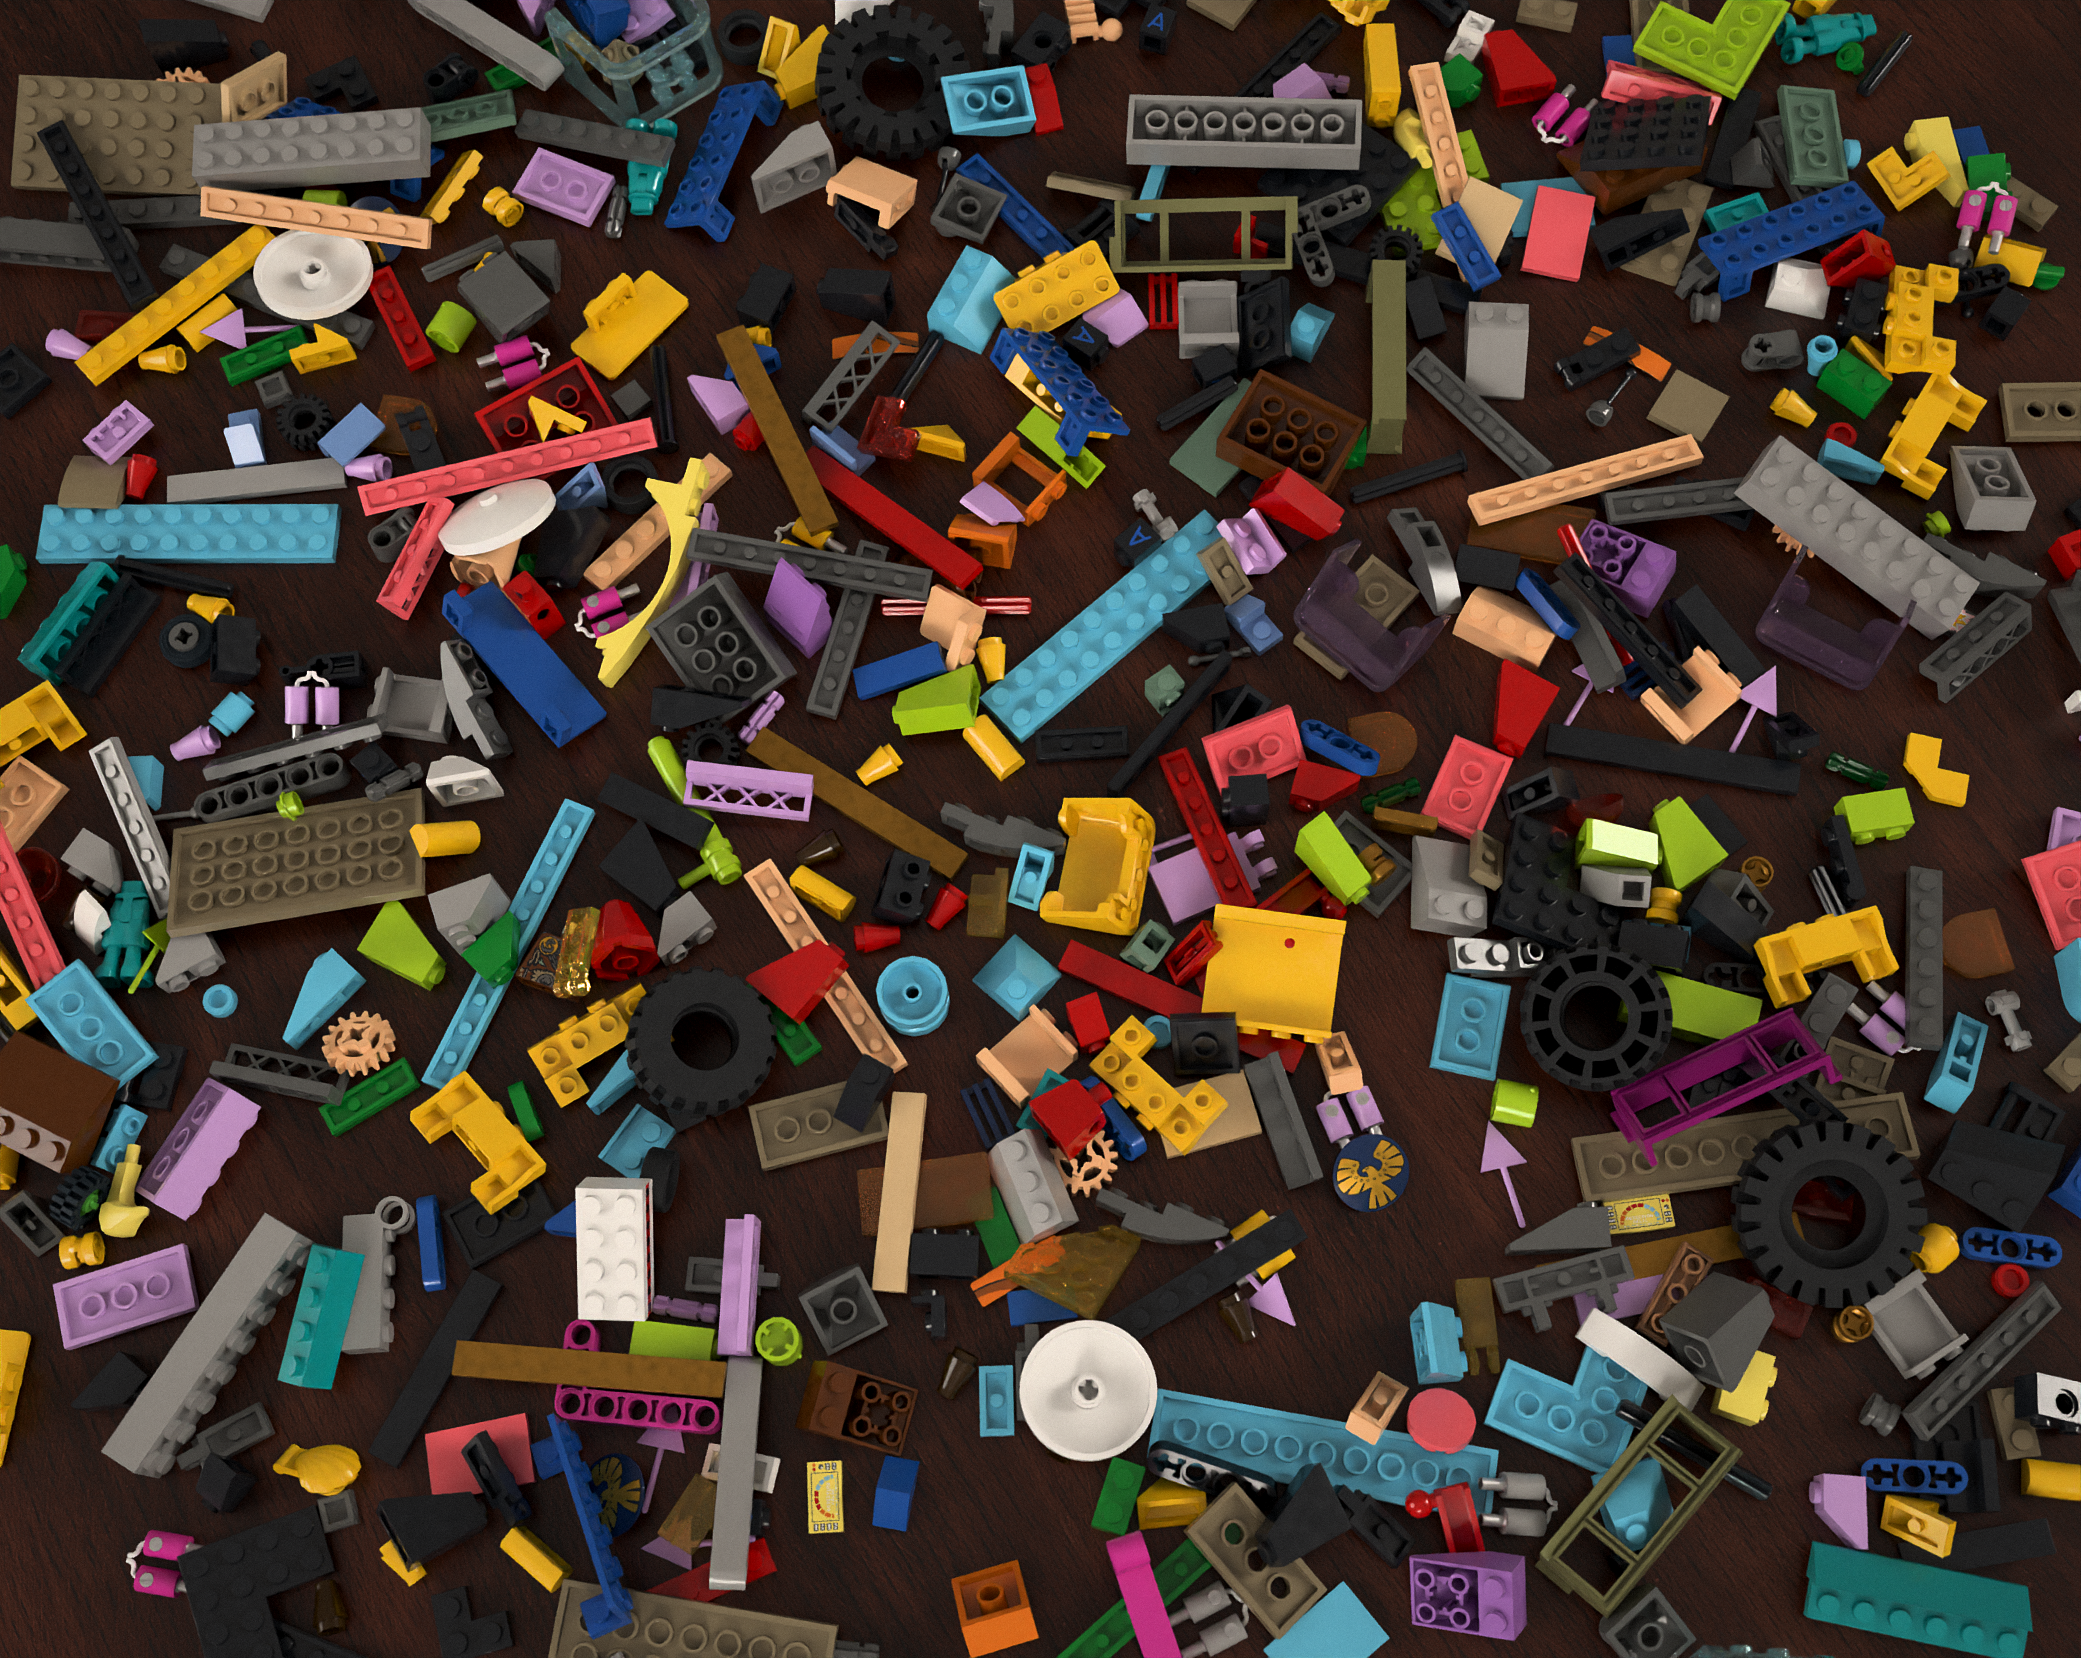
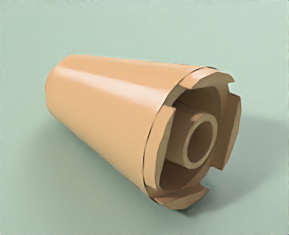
M522 537L489 552L468 556L454 555L450 563L451 572L459 582L462 583L465 579L470 584L475 585L476 589L492 581L503 592V586L510 581Z

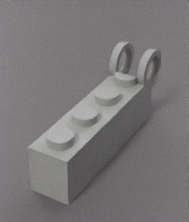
M389 1196L382 1199L375 1209V1214L343 1216L342 1249L365 1255L341 1349L342 1352L347 1354L389 1352V1343L393 1342L394 1326L390 1322V1309L394 1308L395 1294L394 1290L390 1287L391 1275H394L396 1270L394 1255H391L392 1242L396 1240V1235L409 1232L414 1227L417 1219L415 1209L397 1196ZM391 1203L390 1205H388V1206L386 1207V1209H385L384 1212H383V1216H382V1210H383V1208H384L387 1204ZM398 1207H402L403 1214L401 1219L394 1224H390L389 1216L391 1212ZM409 1214H410V1220H409L408 1224H407L406 1226H404L403 1228H401V1227H402L403 1225H405V1223L407 1222V1220H408V1218H409Z

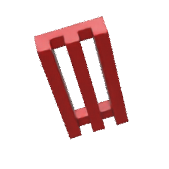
M1148 273L1149 329H1178L1177 273H1171V276H1166V273H1160V276ZM1154 284H1160L1161 322H1155ZM1166 284H1171L1172 322H1167Z
M1202 920L1164 959L1176 985L1184 986L1223 947L1222 942L1216 940L1218 937L1217 932L1211 930L1213 927L1211 921ZM1203 936H1205L1194 948H1192ZM1184 956V958L1175 966V964Z

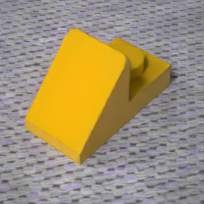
M314 323L318 342L302 344L297 348L289 350L291 360L300 374L357 359L356 353L348 339Z
M532 395L528 401L543 443L553 422L559 424L557 429L567 435L573 436L575 432L582 434L587 423L586 421Z
M1889 1494L1885 1498L1880 1528L1943 1558L1951 1553L1956 1522L1938 1514L1939 1503L1936 1501Z

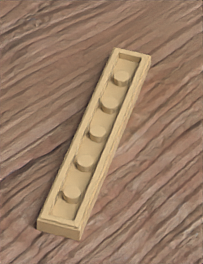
M893 1091L873 1272V1291L907 1294L927 1095L925 1093Z

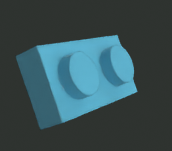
M1013 1365L979 1366L980 1437L1015 1436Z

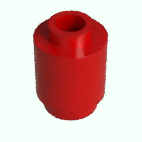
M750 410L732 431L735 444L744 451H755L764 441L763 435Z

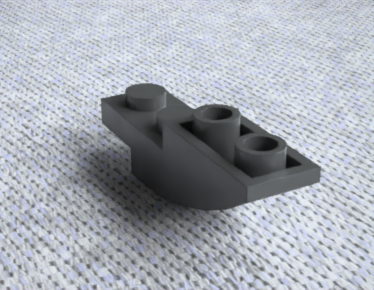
M979 0V11L984 12V23H987L986 35H990L989 41H984L983 58L987 59L988 70L999 69L1003 48L1013 49L1014 47L1013 0Z
M1417 507L1391 509L1387 519L1413 561L1408 571L1435 616L1460 613L1463 608L1458 578L1450 552L1435 521H1424Z
M1927 533L1923 539L1924 542L1980 582L1974 594L1998 598L2006 591L2020 599H2031L2039 593L2047 580L2039 577L2034 571L2023 569L2011 563L2004 556L1989 552L1985 559L1981 560L1974 553L1961 550L1940 536Z
M464 639L444 641L441 643L442 678L451 713L463 740L474 738L486 760L507 757L514 750L508 741L506 733L502 730L494 716L492 707L485 699L493 691L485 673L480 669L474 658L471 647Z
M947 802L944 803L940 812L943 824L965 832L963 835L965 846L981 852L1019 858L1024 842L1055 852L1054 856L1062 855L1066 851V838H1063L1059 831L1052 828L1044 830L1034 826L1030 819L1023 816L1015 818L1008 815L1004 824L1000 825V821L990 815H983L981 817L972 813L969 807L961 803L952 805Z
M1453 937L1447 941L1451 972L1471 973V977L1481 978L1534 976L1537 967L1559 951V949L1528 937H1515L1511 940Z
M1831 972L1827 973L1813 998L1809 1000L1799 1017L1800 1021L1823 1050L1831 1034L1859 991L1857 987ZM1793 1039L1783 1044L1778 1055L1789 1064L1807 1056V1053L1797 1040ZM1809 1073L1802 1075V1077L1806 1080Z
M1110 1187L1109 1190L1101 1188L1096 1198L1097 1207L1124 1218L1121 1224L1122 1232L1141 1239L1171 1245L1193 1246L1213 1244L1217 1240L1226 1241L1229 1229L1224 1227L1225 1222L1211 1215H1207L1206 1218L1193 1213L1194 1208L1182 1202L1176 1201L1175 1205L1167 1203L1163 1214L1157 1212L1159 1209L1157 1206L1140 1200L1139 1204L1127 1199L1128 1194L1113 1187Z

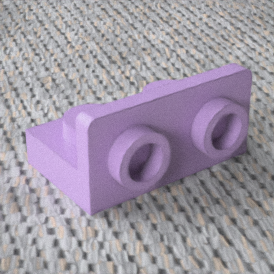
M125 400L120 406L114 408L110 415L98 426L91 429L83 441L96 456H100L111 466L154 425L150 419Z
M1252 508L1243 518L1223 519L1216 526L1222 537H1225L1246 575L1268 574L1286 557L1285 550L1258 508Z

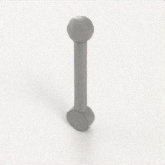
M194 807L189 811L152 816L154 821L184 817L200 818L196 814Z

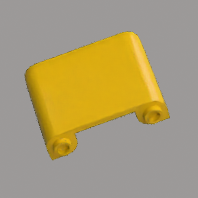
M1064 798L1062 809L1058 814V823L1069 836L1061 880L1058 892L1049 891L1041 899L1040 917L1049 923L1132 936L1136 932L1149 871L1148 867L1150 866L1156 832L1154 819L1131 798Z

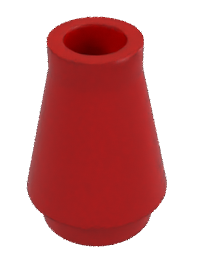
M133 454L131 460H128L125 492L127 497L143 500L144 494L158 470L155 459L141 454Z
M947 882L944 888L940 887L932 907L924 920L940 931L950 919L966 906L964 902L968 896Z
M868 922L854 925L855 951L863 950V953H867L892 945H900L899 926Z

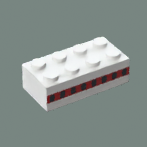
M586 1177L575 1188L578 1319L645 1321L652 1312L655 1299L652 1179Z

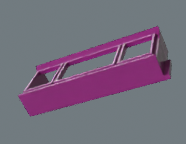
M1791 1007L1654 1070L1627 1086L1611 1090L1610 1093L1616 1111L1610 1114L1628 1143L1635 1141L1651 1167L1658 1163L1652 1145L1815 1069L1820 1070L1830 1085L1842 1080L1843 1077L1832 1063L1831 1056L1824 1052ZM1796 1039L1807 1053V1056L1781 1068L1775 1065L1762 1047L1766 1045L1768 1048L1773 1049ZM1753 1056L1756 1057L1767 1072V1074L1694 1108L1689 1106L1680 1091L1741 1064ZM1670 1097L1681 1114L1645 1130L1634 1112Z

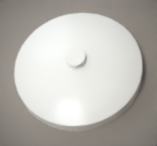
M291 229L274 238L262 249L254 265L253 278L259 296L270 309L289 318L314 320L336 315L357 303L366 293L372 282L373 263L369 250L361 239Z
M521 479L507 482L485 490L458 506L450 513L446 523L438 532V537L444 549L453 555L468 556L489 552L518 540L539 526L554 509L556 498L549 484L540 479Z
M1074 1321L1050 1331L1039 1340L1028 1355L1020 1379V1403L1029 1428L1047 1448L1072 1460L1100 1461L1124 1452L1145 1432L1156 1407L1157 1380L1150 1358L1138 1341L1129 1333L1115 1325L1102 1321Z

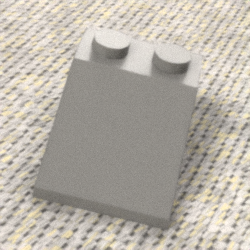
M819 121L803 125L799 129L792 131L752 174L751 179L760 213H764L826 186L829 179L837 174L833 147Z
M1469 302L1464 320V383L1481 399H1524L1529 334V304Z
M1951 446L1949 451L1956 510L1964 529L1973 531H2025L2037 501L2011 447Z
M1416 835L1412 837V929L1469 938L1487 928V895L1484 885L1476 883L1473 878L1469 877L1470 845Z

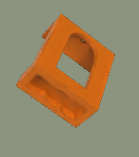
M1011 431L972 473L974 488L984 481L996 489L1023 515L1025 521L1021 522L1027 527L1035 520H1041L1048 510V505L1054 499L1058 500L1067 489L1066 471L1062 469L1057 474L1020 447V438ZM1010 463H1013L1045 488L1029 506L1024 505L994 483Z

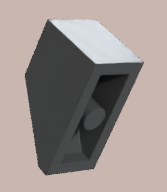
M1714 868L1707 881L1714 884L1765 927L1774 910L1745 873Z

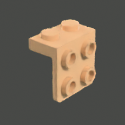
M936 584L931 588L920 633L933 642L938 641L942 647L949 650L945 665L947 671L951 672L970 665L987 610L946 587Z

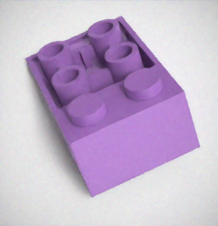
M1592 518L1579 541L1593 571L1631 612L1648 618L1676 571V551Z
M780 558L763 610L767 621L810 659L827 643L832 623L834 622L829 614L830 606L825 598L827 594L817 583L810 584L804 578L805 574L795 563L790 565L783 558Z
M1484 1551L1421 1554L1409 1557L1412 1625L1515 1641L1527 1625L1525 1556Z

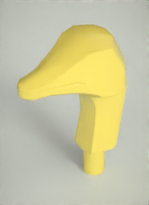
M1408 107L1397 116L1394 123L1393 136L1396 144L1402 147L1411 159H1418L1422 168L1427 169L1433 163L1429 156L1431 148L1424 142L1426 140L1419 114Z
M127 1145L124 1162L117 1163L107 1200L100 1207L99 1222L101 1230L113 1237H134L144 1218L149 1216V1208L137 1206L134 1199L135 1186L142 1169V1165H138L140 1145Z

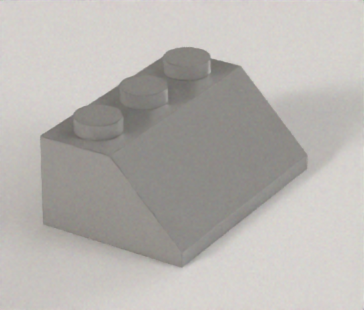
M490 873L428 895L438 931L460 956L507 913L512 903Z
M1023 1129L998 1142L985 1157L987 1166L1022 1249L1079 1221L1042 1130Z

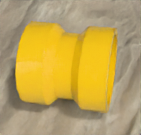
M495 187L490 190L483 201L484 210L492 216H497V220L505 227L515 225L522 217L524 211L523 204L515 198H510L509 193L502 187Z
M1652 888L1650 890L1651 908L1646 911L1645 920L1650 923L1678 925L1679 915L1677 914V908L1682 904V893L1670 888Z
M95 1231L86 1233L83 1237L79 1238L75 1235L62 1237L59 1243V1256L62 1266L69 1270L78 1268L81 1264L85 1263L89 1266L103 1263L105 1246L101 1234Z

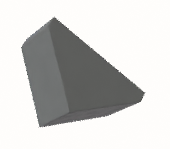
M1753 138L1731 157L1733 184L1773 188L1775 183L1772 159L1760 138Z
M555 239L516 241L510 245L514 257L520 265L556 294L560 291L561 254Z
M23 1189L0 1205V1218L37 1257L55 1246L62 1237L66 1236L58 1221L50 1216L49 1212L51 1210L44 1199Z

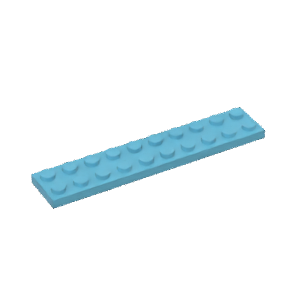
M121 504L118 509L62 508L58 505H44L36 559L40 564H89L90 562L114 564L118 555H125V559L142 563H336L342 509L339 504Z
M1204 509L1180 529L1175 536L1168 539L1004 677L1005 680H1000L979 697L980 703L1022 744L1035 733V730L1041 728L1162 625V614L1179 611L1212 583L1196 553L1217 538L1222 537L1216 527L1219 523Z
M1158 1389L1148 1447L1149 1453V1448L1156 1441H1170L1272 1477L1276 1483L1287 1485L1292 1482L1301 1467L1321 1462L1332 1487L1335 1484H1345L1353 1493L1356 1489H1359L1364 1494H1370L1376 1501L1405 1506V1499L1413 1490L1420 1489L1431 1494L1434 1489L1467 1481L1477 1519L1480 1513L1491 1514L1494 1491L1480 1490L1478 1488V1479L1480 1477L1496 1478L1499 1450L1467 1445L1464 1449L1453 1454H1444L1445 1451L1440 1452L1437 1450L1434 1453L1417 1444L1410 1434L1384 1430L1377 1443L1372 1445L1345 1428L1346 1422ZM1162 1454L1158 1461L1165 1462L1168 1459V1455ZM1179 1458L1178 1465H1181L1182 1459ZM1198 1463L1188 1465L1189 1467L1205 1469ZM1437 1507L1433 1508L1432 1511L1438 1512Z

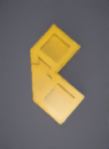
M1910 732L1907 736L1903 766L1910 775H1914L1923 787L1922 791L1930 801L1962 808L1966 802L1969 775L1938 768L1942 739Z

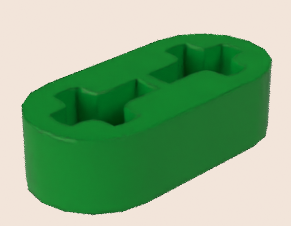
M521 1080L507 1086L509 1096L527 1141L531 1142L545 1136L542 1123L525 1081Z

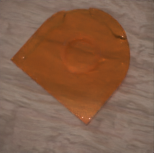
M384 394L377 418L385 425L386 430L369 444V447L372 451L410 455L394 414L403 411V413L413 411L415 406L423 404L435 435L437 423L431 409L418 399ZM420 421L408 425L411 432L422 428Z
M1377 712L1348 718L1347 725L1351 738L1377 751L1380 755L1376 774L1362 776V779L1400 771L1413 758L1417 748V735L1411 723L1401 715L1393 712Z
M1995 908L1958 915L1943 927V963L1947 967H1951L1966 978H1982L2011 972L2015 969Z

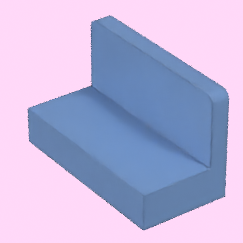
M360 403L317 443L327 458H333L342 467H345L384 432L386 427L372 412Z
M814 425L809 429L813 445L858 477L876 461L875 455L861 445L860 442L839 425L831 434L824 429L820 431Z

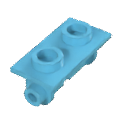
M120 1104L118 1110H113L114 1113L105 1130L109 1134L107 1138L101 1137L91 1156L93 1158L90 1163L91 1165L115 1174L117 1163L124 1162L127 1145L135 1144L148 1118V1115L125 1104Z

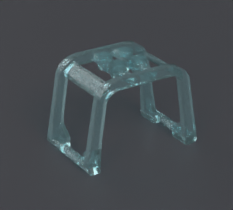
M673 0L688 26L623 63L609 61L569 23L556 7L546 12L544 19L558 60L565 69L563 72L565 80L619 127L625 128L627 120L637 118L644 120L652 128L656 119H667L711 93L720 85L724 77L723 63L715 48L710 28L711 12L706 0ZM696 40L706 54L710 70L699 81L692 72L694 63L684 50V47ZM565 42L605 77L610 78L619 107L588 78L579 60L570 51H567ZM671 56L670 62L673 66L664 69L659 62ZM646 71V77L652 83L651 94L659 105L640 115L629 78ZM679 84L683 90L674 95L670 87Z

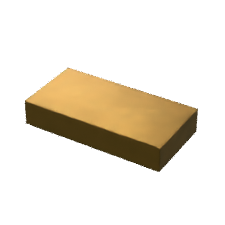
M1375 806L1371 827L1373 829L1433 838L1437 829L1438 817Z

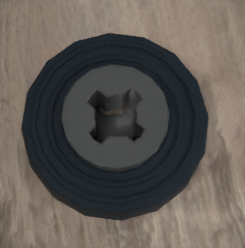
M183 614L171 619L163 627L159 635V647L163 656L173 665L182 668H193L205 663L210 658L211 625L202 617L193 614Z

